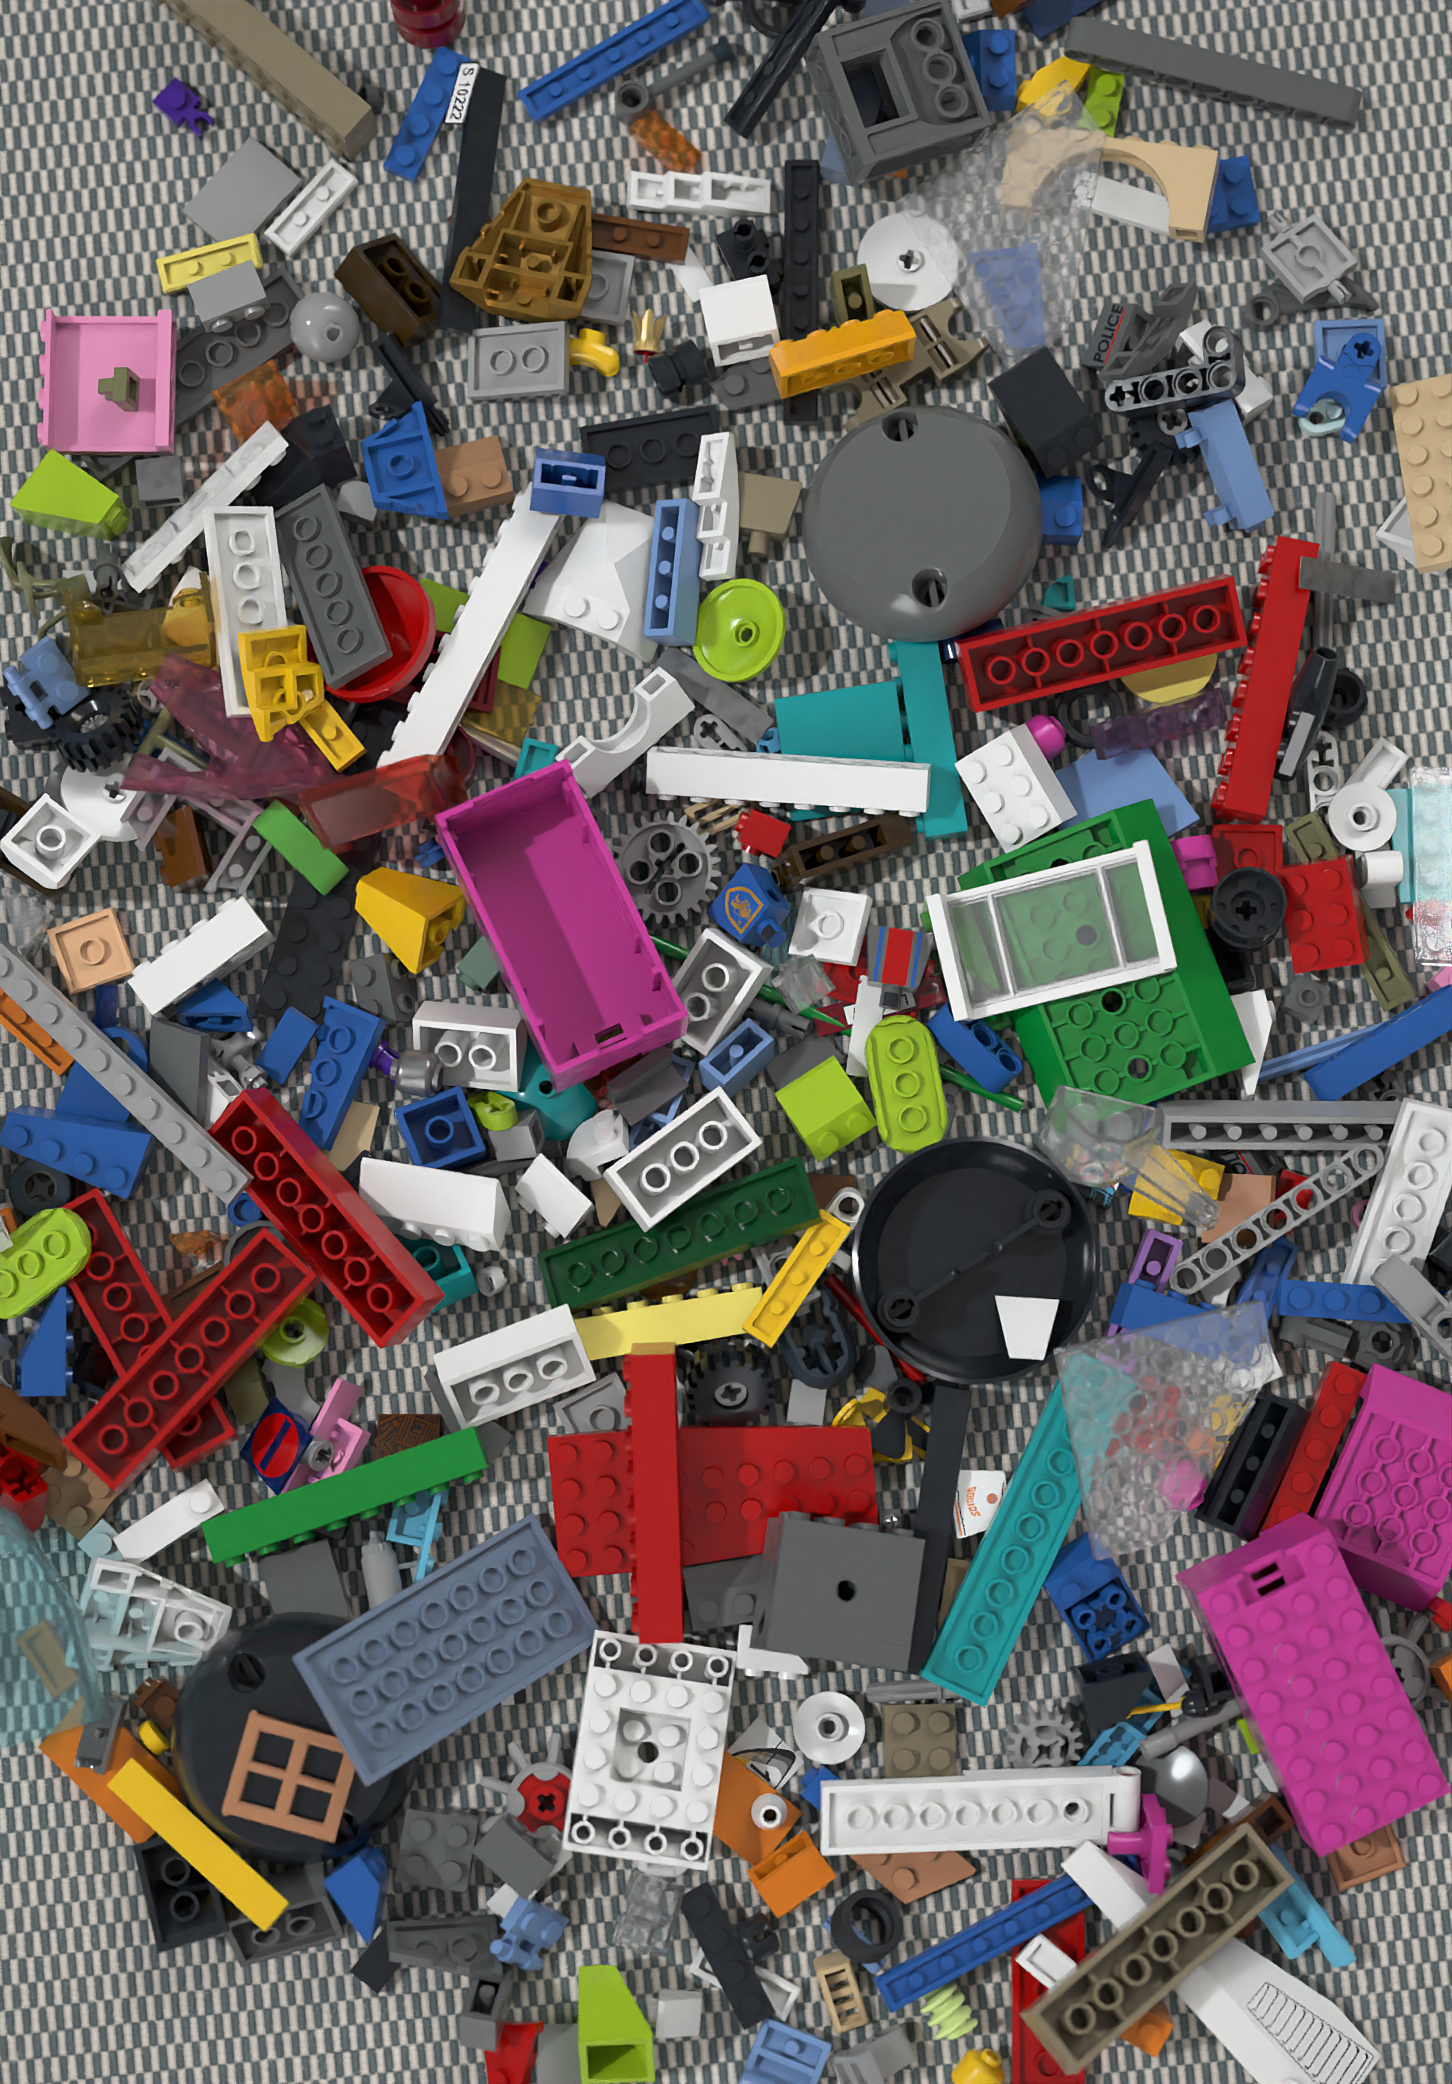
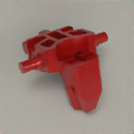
M0 1441V1530L4 1535L16 1536V1540L22 1542L30 1538L44 1522L48 1484L40 1476L45 1472V1464L1 1444Z

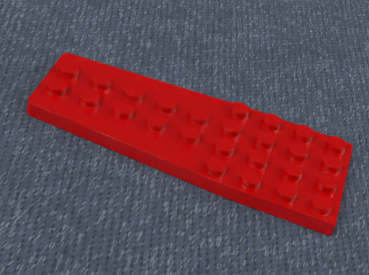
M865 1425L679 1426L683 1567L763 1553L768 1518H779L780 1512L793 1511L810 1514L809 1521L814 1522L815 1517L845 1520L844 1527H849V1523L879 1525L870 1429ZM627 1428L547 1436L558 1559L563 1563L571 1578L632 1572V1567H636V1561L629 1560V1539H631V1531H635V1525H628L629 1497L634 1496V1489L627 1490L626 1473L628 1460H633V1453L626 1454L625 1432H627Z

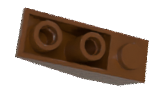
M1263 1791L1181 1860L1189 1868L1232 1829L1247 1822L1267 1847L1296 1823L1273 1794Z

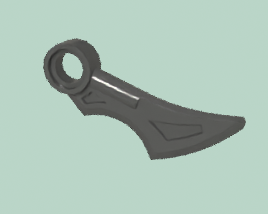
M1346 276L1342 277L1340 282L1351 293V297L1346 302L1344 301L1343 304H1339L1329 290L1318 293L1301 304L1286 286L1273 282L1261 293L1253 295L1248 300L1243 311V320L1251 330L1264 332L1275 324L1278 316L1324 307H1355L1376 311L1379 308V304L1366 290ZM1256 305L1266 306L1270 311V317L1266 320L1256 319L1252 313V308Z

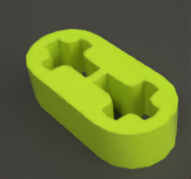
M481 1092L467 1100L474 1121L489 1130H506L519 1122L515 1103L496 1092Z

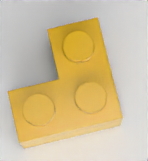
M1144 1145L1128 1214L1155 1223L1181 1226L1188 1196L1217 1200L1225 1166L1175 1149H1162V1147Z

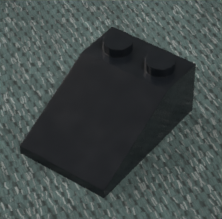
M1046 346L1041 347L987 383L1032 471L1042 477L1049 479L1104 442L1091 413Z
M330 404L298 415L280 431V434L289 444L285 449L286 454L276 465L271 466L269 464L260 473V481L251 490L257 507L276 508L296 500L322 483L331 487L358 476Z
M163 1837L132 1846L158 1954L230 1932L225 1895Z

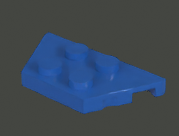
M419 401L411 405L412 411L399 421L395 418L383 426L380 432L371 434L360 442L374 507L377 509L447 520L449 519L422 402Z

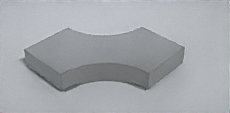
M268 1358L260 1371L269 1377L277 1393L275 1414L281 1413L288 1416L295 1424L298 1435L304 1438L322 1408L312 1398L307 1388L306 1370L309 1363L303 1368L295 1369L291 1366L277 1364ZM286 1419L282 1426L290 1429L291 1424Z

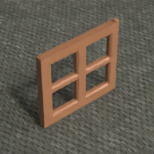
M252 1710L247 1720L222 1807V1813L225 1816L231 1814L334 1842L355 1767L336 1735L258 1714L257 1710ZM260 1731L295 1740L286 1770L252 1761ZM309 1744L344 1753L336 1783L301 1774ZM248 1771L283 1780L275 1810L240 1800ZM298 1784L332 1793L324 1823L289 1814Z

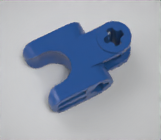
M1366 332L1352 336L1337 362L1321 354L1291 410L1292 414L1299 418H1305L1315 403L1323 399H1332L1338 402L1345 412V422L1339 436L1343 441L1349 444L1353 443L1383 388L1382 385L1369 379L1381 353V345L1378 339ZM1359 349L1365 351L1363 359L1357 357Z

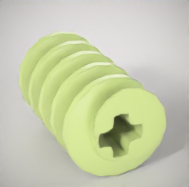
M955 1980L917 1999H925L927 2001L920 2009L921 2014L933 2012L934 2014L927 2022L928 2026L940 2025L941 2027L934 2035L936 2040L946 2037L948 2040L956 2039L971 2031L978 2024L976 2018L967 2019L972 2013L970 2006H960L965 1999L963 1993H953L958 1986Z

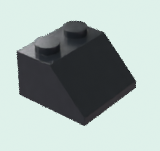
M1139 1650L1070 1667L1078 1707L1089 1728H1096V1730H1108L1115 1727L1117 1722L1125 1721L1153 1678L1151 1669Z

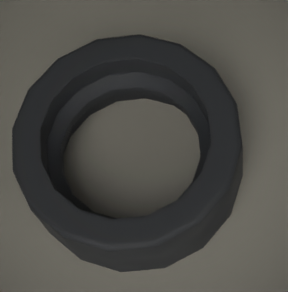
M1103 682L1065 691L1056 709V719L1061 723L1066 732L1065 739L1070 744L1082 749H1095L1111 741L1116 736L1123 722L1124 707L1119 694L1110 685ZM1084 695H1096L1102 698L1110 710V721L1107 727L1093 735L1077 731L1069 718L1072 703L1078 697Z
M863 1889L852 1893L835 1908L831 1916L830 1931L835 1945L843 1955L857 1963L871 1964L880 1961L898 1946L903 1935V1921L898 1908L890 1898L879 1891ZM854 1908L866 1909L880 1922L883 1931V1941L878 1946L867 1944L854 1932L850 1922V1913Z

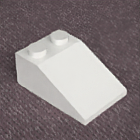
M541 1153L536 1157L514 1188L520 1194L515 1200L530 1214L536 1209L545 1218L541 1225L555 1239L560 1234L567 1239L596 1210L594 1205Z

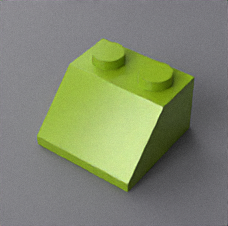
M834 1055L774 1093L801 1141L818 1163L877 1125L864 1099Z

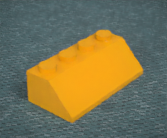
M887 309L876 313L872 319L860 322L858 319L847 321L836 330L829 332L825 329L816 330L808 334L806 339L793 342L791 339L780 341L772 349H769V363L780 398L784 399L913 360L916 335L903 310L893 312V310Z

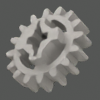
M1046 1704L1041 1705L1039 1712H1035L1029 1706L1027 1707V1716L1023 1717L1017 1713L1015 1715L1017 1725L1008 1724L1006 1727L1008 1736L1003 1739L1008 1761L1013 1762L1014 1768L1071 1767L1070 1759H1080L1078 1749L1083 1748V1741L1079 1724L1074 1723L1070 1712L1062 1716L1059 1706H1056L1052 1712L1047 1711Z

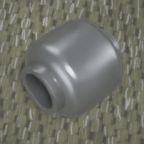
M406 1049L399 1059H393L390 1068V1079L395 1080L397 1090L400 1093L427 1098L435 1090L439 1091L441 1089L445 1066L444 1063H440L439 1057L435 1053Z

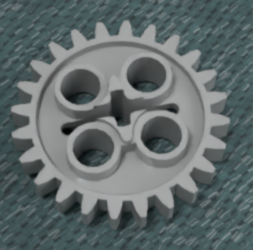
M670 811L666 821H662L660 814L655 812L654 822L651 823L643 815L641 816L642 827L638 829L634 824L629 823L632 834L630 836L621 833L618 835L624 842L623 847L612 846L611 849L619 855L618 859L613 860L638 912L643 910L642 920L644 922H647L651 915H655L656 924L661 925L664 916H668L671 924L675 925L676 915L679 914L686 921H689L688 910L692 908L695 912L701 914V908L698 903L703 901L710 904L712 901L706 894L707 891H718L719 889L711 882L712 878L722 877L721 872L713 870V866L722 862L721 858L711 857L710 855L718 848L717 844L706 845L705 842L711 836L710 833L705 832L698 835L697 832L700 828L698 821L689 828L687 826V815H683L679 822H675L674 813ZM660 835L668 836L671 840L669 850L664 853H657L652 848L653 840ZM684 843L685 848L670 865L673 873L671 875L663 874L654 890L650 894H646V888L660 873L657 864L660 861L666 864L678 845ZM687 856H694L699 860L698 870L692 874H685L680 869L682 859ZM645 863L649 866L650 875L646 880H633L631 871L636 864ZM666 884H673L678 888V896L672 902H664L659 897L660 889Z

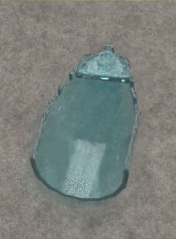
M0 1504V1749L104 1719L109 1717L81 1607L20 1514Z

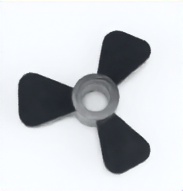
M882 1345L872 1347L856 1362V1367L853 1370V1376L856 1380L885 1395L883 1407L886 1415L870 1432L873 1450L894 1460L900 1459L905 1453V1421L911 1419L916 1414L919 1405L933 1407L936 1385L960 1389L958 1383H950L937 1378L921 1387L913 1380L907 1378L898 1379L889 1351ZM897 1393H905L910 1397L912 1404L907 1407H901L895 1403L893 1396Z

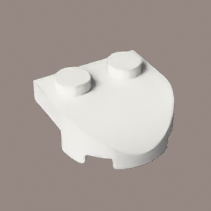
M617 1109L603 1110L596 1114L595 1117L583 1122L575 1130L566 1156V1168L572 1178H575L577 1175H581L585 1181L602 1178V1164L629 1153L628 1123Z

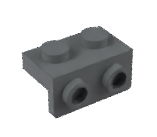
M383 952L349 962L359 1010L387 1021L385 1027L396 1023L412 1022L415 1016V1000L411 995L408 968L394 953Z

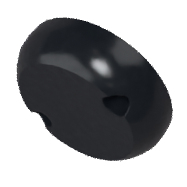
M985 1136L957 1137L928 1145L910 1154L891 1168L877 1183L864 1204L853 1235L851 1252L852 1277L857 1299L870 1327L882 1343L899 1359L926 1375L950 1383L990 1385L1010 1381L1038 1369L1058 1355L1076 1336L1089 1314L1098 1288L1100 1245L1095 1223L1081 1193L1068 1176L1054 1163L1034 1150L1001 1138ZM1044 1202L1054 1203L1042 1212H1040V1208ZM1059 1210V1215L1055 1221L1045 1220ZM995 1296L1059 1300L1044 1360L1009 1358ZM895 1300H905L904 1303L891 1310L892 1303ZM910 1308V1314L906 1319L899 1320L896 1318Z
M286 1612L252 1620L235 1628L210 1647L191 1670L180 1691L171 1725V1755L180 1791L192 1812L228 1846L244 1855L265 1862L283 1865H305L341 1857L361 1847L383 1830L400 1810L413 1787L419 1770L422 1752L368 1786L364 1785L355 1769L343 1810L353 1816L352 1821L348 1823L342 1813L334 1842L231 1814L225 1816L222 1813V1807L247 1720L252 1710H257L258 1714L336 1735L292 1657L348 1624V1621L312 1612ZM248 1655H252L260 1661L259 1670L255 1669ZM260 1731L252 1761L286 1770L295 1740ZM309 1744L301 1774L336 1783L344 1753ZM248 1771L240 1800L275 1810L283 1780ZM298 1784L289 1814L324 1823L332 1793Z

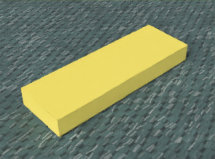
M254 233L156 259L163 293L166 295L188 290V284L250 259L256 271L264 269L257 236Z

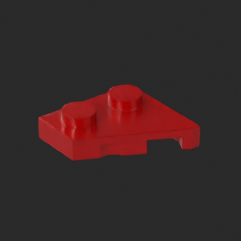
M505 2021L496 2052L484 2050L488 2084H530V2072L535 2065L537 2052L533 2049L537 2034L543 2032L544 2021Z

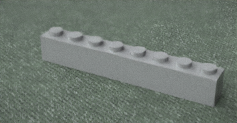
M1157 1100L1155 1134L1162 1149L1352 1150L1361 1144L1371 1143L1378 1146L1381 1150H1386L1403 1101ZM1426 1102L1440 1106L1438 1102Z

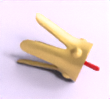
M651 309L645 312L644 319L641 316L637 317L636 312L632 311L636 337L633 353L644 356V364L647 363L648 356L650 357L660 352V338L668 314H665L662 318L656 320L653 329L654 314Z

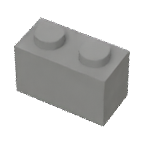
M251 259L187 285L207 333L211 331L215 333L226 331L233 326L234 322L244 318L247 320L256 319L262 316L265 310L271 308Z

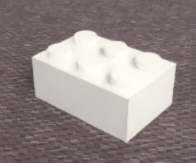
M1025 723L1005 732L954 764L1005 853L1027 845L1077 815L1076 810Z
M706 928L672 980L676 993L689 1014L687 1032L681 1039L707 1056L732 1033L774 967L720 929Z

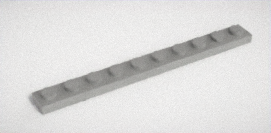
M6 940L0 941V988L226 1205L234 1204L254 1177Z

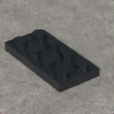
M713 404L579 427L583 453L605 457L606 469L603 495L695 480L701 438L703 435L720 433L716 406Z

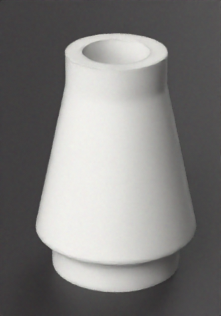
M767 1793L759 1796L754 1801L751 1815L757 1826L765 1830H773L780 1827L786 1820L787 1807L781 1797ZM765 1810H775L776 1817L773 1820L764 1818L763 1813Z

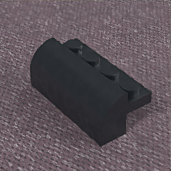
M1254 1389L1203 1496L1205 1499L1199 1505L1194 1518L1246 1543L1251 1542L1312 1413L1300 1405L1270 1392L1266 1394Z

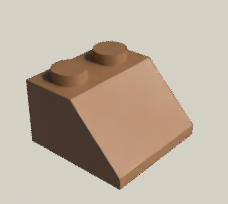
M498 435L433 451L449 518L514 502L513 490Z

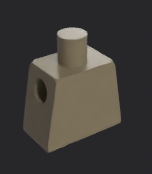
M738 471V535L749 537L748 555L765 558L768 554L770 541H785L801 497L803 482Z

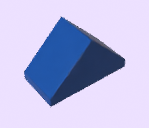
M217 977L177 1007L176 1013L180 1024L201 1032H253L254 1025L247 1006Z

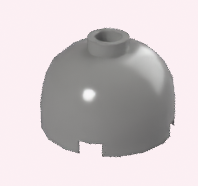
M315 292L308 294L298 301L291 312V340L298 351L313 361L324 363L340 361L349 355L358 343L360 334L358 316L350 303L335 293Z

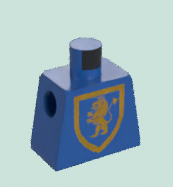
M744 862L707 910L706 914L743 943L758 947L764 946L767 943L770 948H776L786 939V933L780 927V924L789 914L790 907L767 868Z

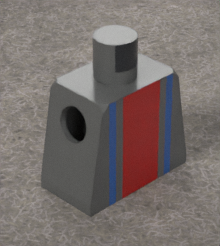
M868 924L866 930L867 986L881 988L879 1007L889 1010H900L902 992H917L934 942V934Z

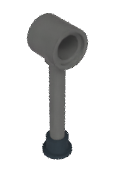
M723 36L719 37L717 43L708 47L709 51L647 87L636 80L622 82L616 88L614 94L616 118L624 125L637 126L647 118L652 99L714 64L719 66L726 61L731 63L735 61V55L728 41ZM628 99H635L640 104L630 108L625 106L623 102Z

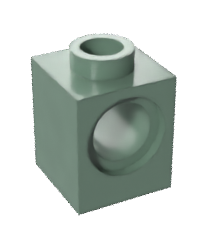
M483 935L457 966L458 971L462 974L459 980L474 992L480 988L487 993L501 975Z

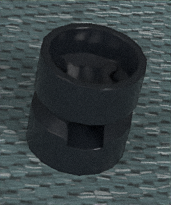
M692 339L673 346V351L670 354L662 351L647 358L653 380L664 400L681 393L684 385L693 388L709 381L703 359Z

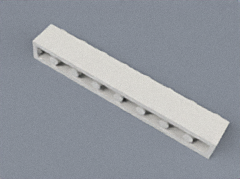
M652 746L647 752L646 793L656 794L655 798L660 800H674L679 795L690 796V801L710 802L711 798H723L726 804L742 805L746 803V800L759 801V805L764 807H779L780 802L794 803V808L804 810L814 809L815 805L829 806L830 811L847 812L850 811V807L864 808V812L868 814H884L885 810H899V815L916 817L920 816V812H926L929 806L931 764Z

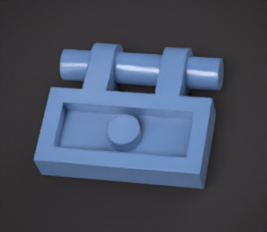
M45 636L19 656L26 667L24 671L19 673L16 667L11 665L2 672L9 682L7 686L13 695L20 697L26 706L25 712L32 721L36 720L41 729H46L53 724V720L47 713L51 706L54 707L57 713L63 715L89 695V692L52 638ZM34 681L44 693L38 698L30 689L31 683Z
M519 1896L500 1924L506 1930V1933L501 1940H494L492 1942L491 1952L500 1961L507 1964L515 1962V1965L524 1971H539L543 1967L544 1962L537 1953L541 1947L548 1950L552 1948L554 1943L561 1937L563 1929L570 1919L553 1908L530 1898L524 1900Z

